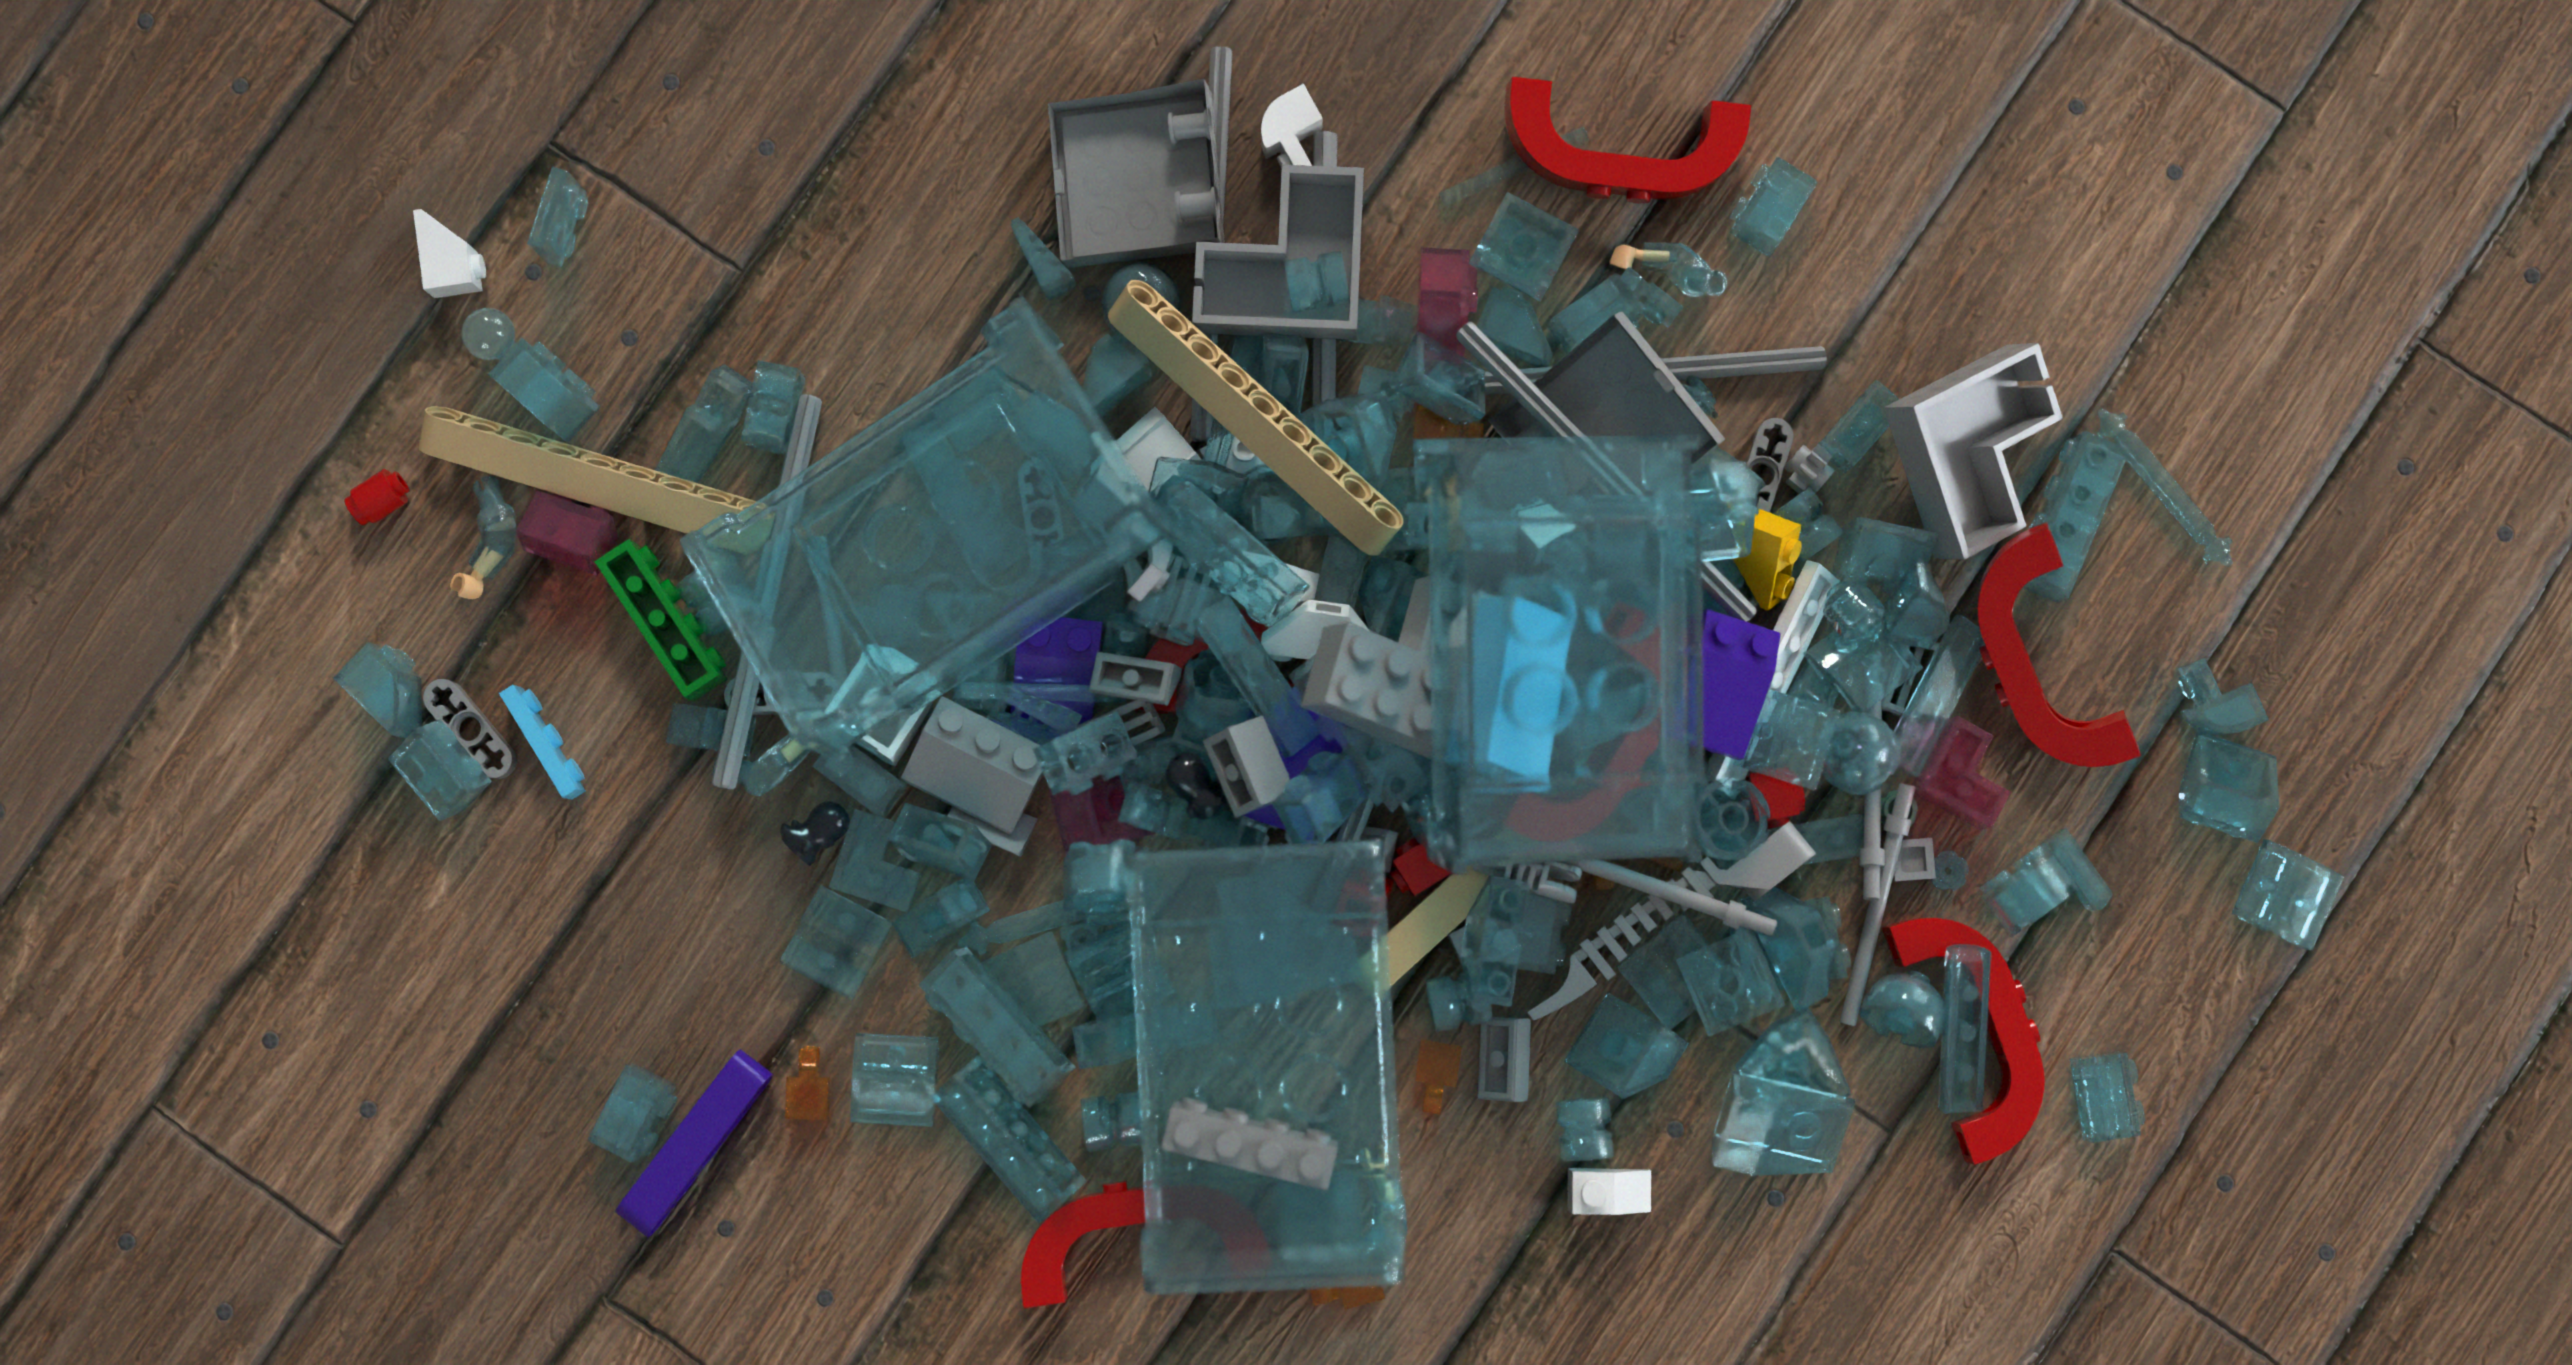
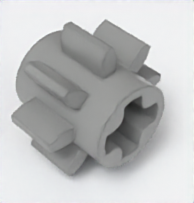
M1803 444L1784 467L1791 474L1785 483L1799 494L1806 488L1815 494L1835 471L1827 464L1833 455L1819 444L1812 451Z

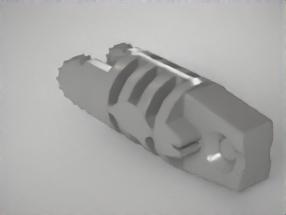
M1480 846L1473 864L1474 871L1491 876L1493 882L1505 886L1510 885L1516 889L1535 892L1541 896L1572 904L1575 903L1577 891H1574L1575 889L1546 879L1547 876L1576 882L1579 881L1582 874L1580 867L1547 858L1542 859L1540 856L1526 852H1517L1515 849L1500 847V850Z

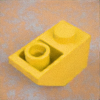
M1758 508L1738 522L1732 559L1760 607L1770 610L1782 600H1786L1794 588L1795 579L1791 576L1794 563L1798 559L1802 548V543L1799 541L1801 524Z

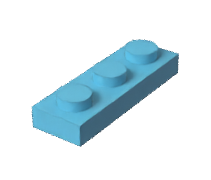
M511 685L500 692L501 698L562 798L573 800L586 792L580 782L585 779L583 772L572 758L569 760L565 758L559 748L564 744L563 740L551 723L547 726L545 725L538 713L543 708L535 694L530 689L525 691L516 685Z

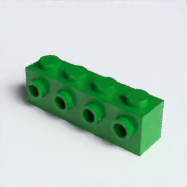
M628 539L594 561L684 698L694 702L728 679L722 671L727 666L723 657L714 646L709 649L700 638V635L705 632L692 612L685 615L677 603L682 599L681 594L669 578L665 581L661 579L655 570L660 563L647 545L641 548L640 545Z

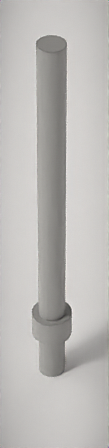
M1867 657L1865 661L1864 848L1859 850V866L1864 868V900H1880V868L1885 867V850L1881 849L1882 658Z
M1899 783L1892 814H1887L1883 829L1887 831L1883 846L1885 850V867L1880 868V900H1870L1839 1021L1847 1025L1856 1026L1903 836H1908L1912 821L1908 819L1915 786Z
M1538 840L1534 851L1536 855L1580 867L1582 871L1723 919L1722 924L1736 929L1743 926L1771 937L1775 930L1776 920L1745 910L1746 905L1732 900L1727 904L1549 841Z

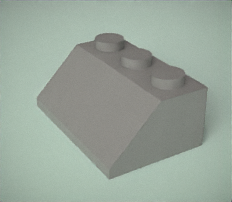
M941 696L918 739L903 772L901 781L1011 835L1048 766L1052 751Z

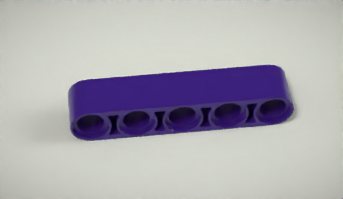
M738 1050L622 1199L615 1213L649 1238L664 1222L771 1081L773 1074L743 1050Z

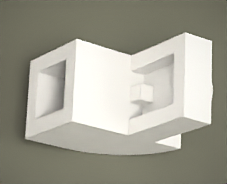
M1304 84L1275 99L1267 108L1262 119L1261 145L1264 156L1267 159L1280 152L1281 155L1277 156V160L1281 169L1282 165L1312 166L1299 141L1322 130L1323 118Z

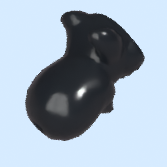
M1192 752L1179 753L1169 761L1165 768V780L1177 796L1182 800L1188 801L1186 814L1189 818L1205 820L1213 817L1226 806L1228 800L1219 778L1211 779L1206 764L1197 754Z
M825 801L811 811L805 822L799 823L797 820H792L791 826L783 823L780 827L781 839L793 853L810 866L815 862L816 854L821 848L833 847L835 842L845 835L849 829L850 817L848 812L837 802Z

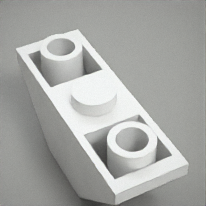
M1308 599L1262 633L1259 653L1268 654L1270 659L1276 661H1291L1292 657L1307 659L1313 665L1324 627L1348 621L1364 629H1369L1350 605Z

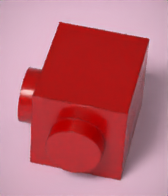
M1433 835L1421 844H1419L1415 837L1395 849L1399 857L1392 861L1395 870L1391 871L1390 875L1402 894L1409 890L1412 896H1416L1457 869L1437 837Z

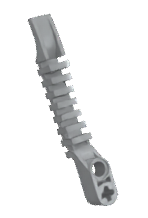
M1789 821L1728 870L1718 869L1707 856L1699 863L1705 872L1694 871L1689 866L1681 873V879L1675 882L1672 878L1667 883L1687 890L1693 889L1694 892L1710 898L1714 896L1709 890L1715 885L1743 888L1755 902L1815 855L1816 852ZM1650 894L1647 897L1649 900L1647 903L1641 906L1638 902L1630 908L1632 913L1625 918L1622 914L1613 920L1615 925L1608 930L1605 926L1596 932L1598 937L1590 942L1587 938L1579 945L1582 948L1570 956V969L1565 983L1553 996L1527 1012L1533 1020L1542 1018L1571 1003L1597 985L1581 964L1588 957L1608 981L1614 977L1616 973L1600 955L1598 950L1606 945L1619 962L1623 961L1628 955L1615 938L1623 933L1634 947L1642 939L1632 926L1640 922L1648 933L1651 932L1657 925L1649 914L1655 910L1667 921L1674 914L1666 904L1668 900ZM1678 904L1683 911L1688 909V907Z

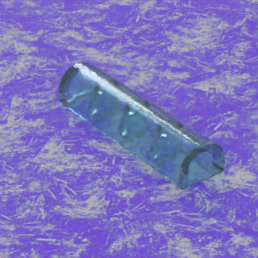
M1955 944L1946 947L1938 1109L1944 1114L1983 1111L1991 951L1977 945Z

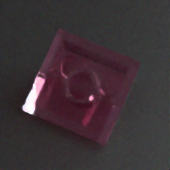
M1137 755L1076 766L1045 777L1066 857L1157 834Z

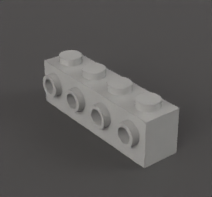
M1183 1098L1182 1102L1174 1101L1161 1149L1328 1191L1338 1150V1141L1331 1140V1134L1315 1129H1307L1306 1133L1291 1130L1290 1124L1275 1119L1266 1118L1265 1123L1248 1119V1113L1236 1109L1224 1108V1112L1207 1109V1103L1196 1099Z

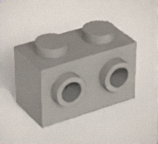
M1263 716L1231 726L1203 740L1235 818L1269 806L1296 793Z

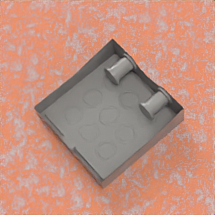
M1205 79L1126 94L1048 103L1060 259L1067 268L1196 253V242L1225 243L1212 92Z
M1623 312L1611 316L1533 383L1649 501L1725 440L1723 435ZM1516 398L1488 420L1512 451L1543 480L1555 497L1562 513L1589 547L1603 540L1631 517Z

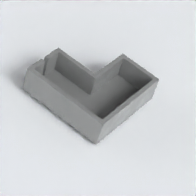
M1282 165L1278 245L1196 242L1194 275L1196 286H1194L1192 324L1203 334L1357 340L1364 168Z
M2039 343L2005 345L1883 407L1934 558L1965 560L2026 527L2002 450L2063 419L2052 385L2019 386L2017 382L2049 378Z
M1439 573L1415 580L1398 642L1348 621L1324 627L1301 707L1442 764L1450 763L1477 600L1495 596L1481 590L1471 592L1472 586Z

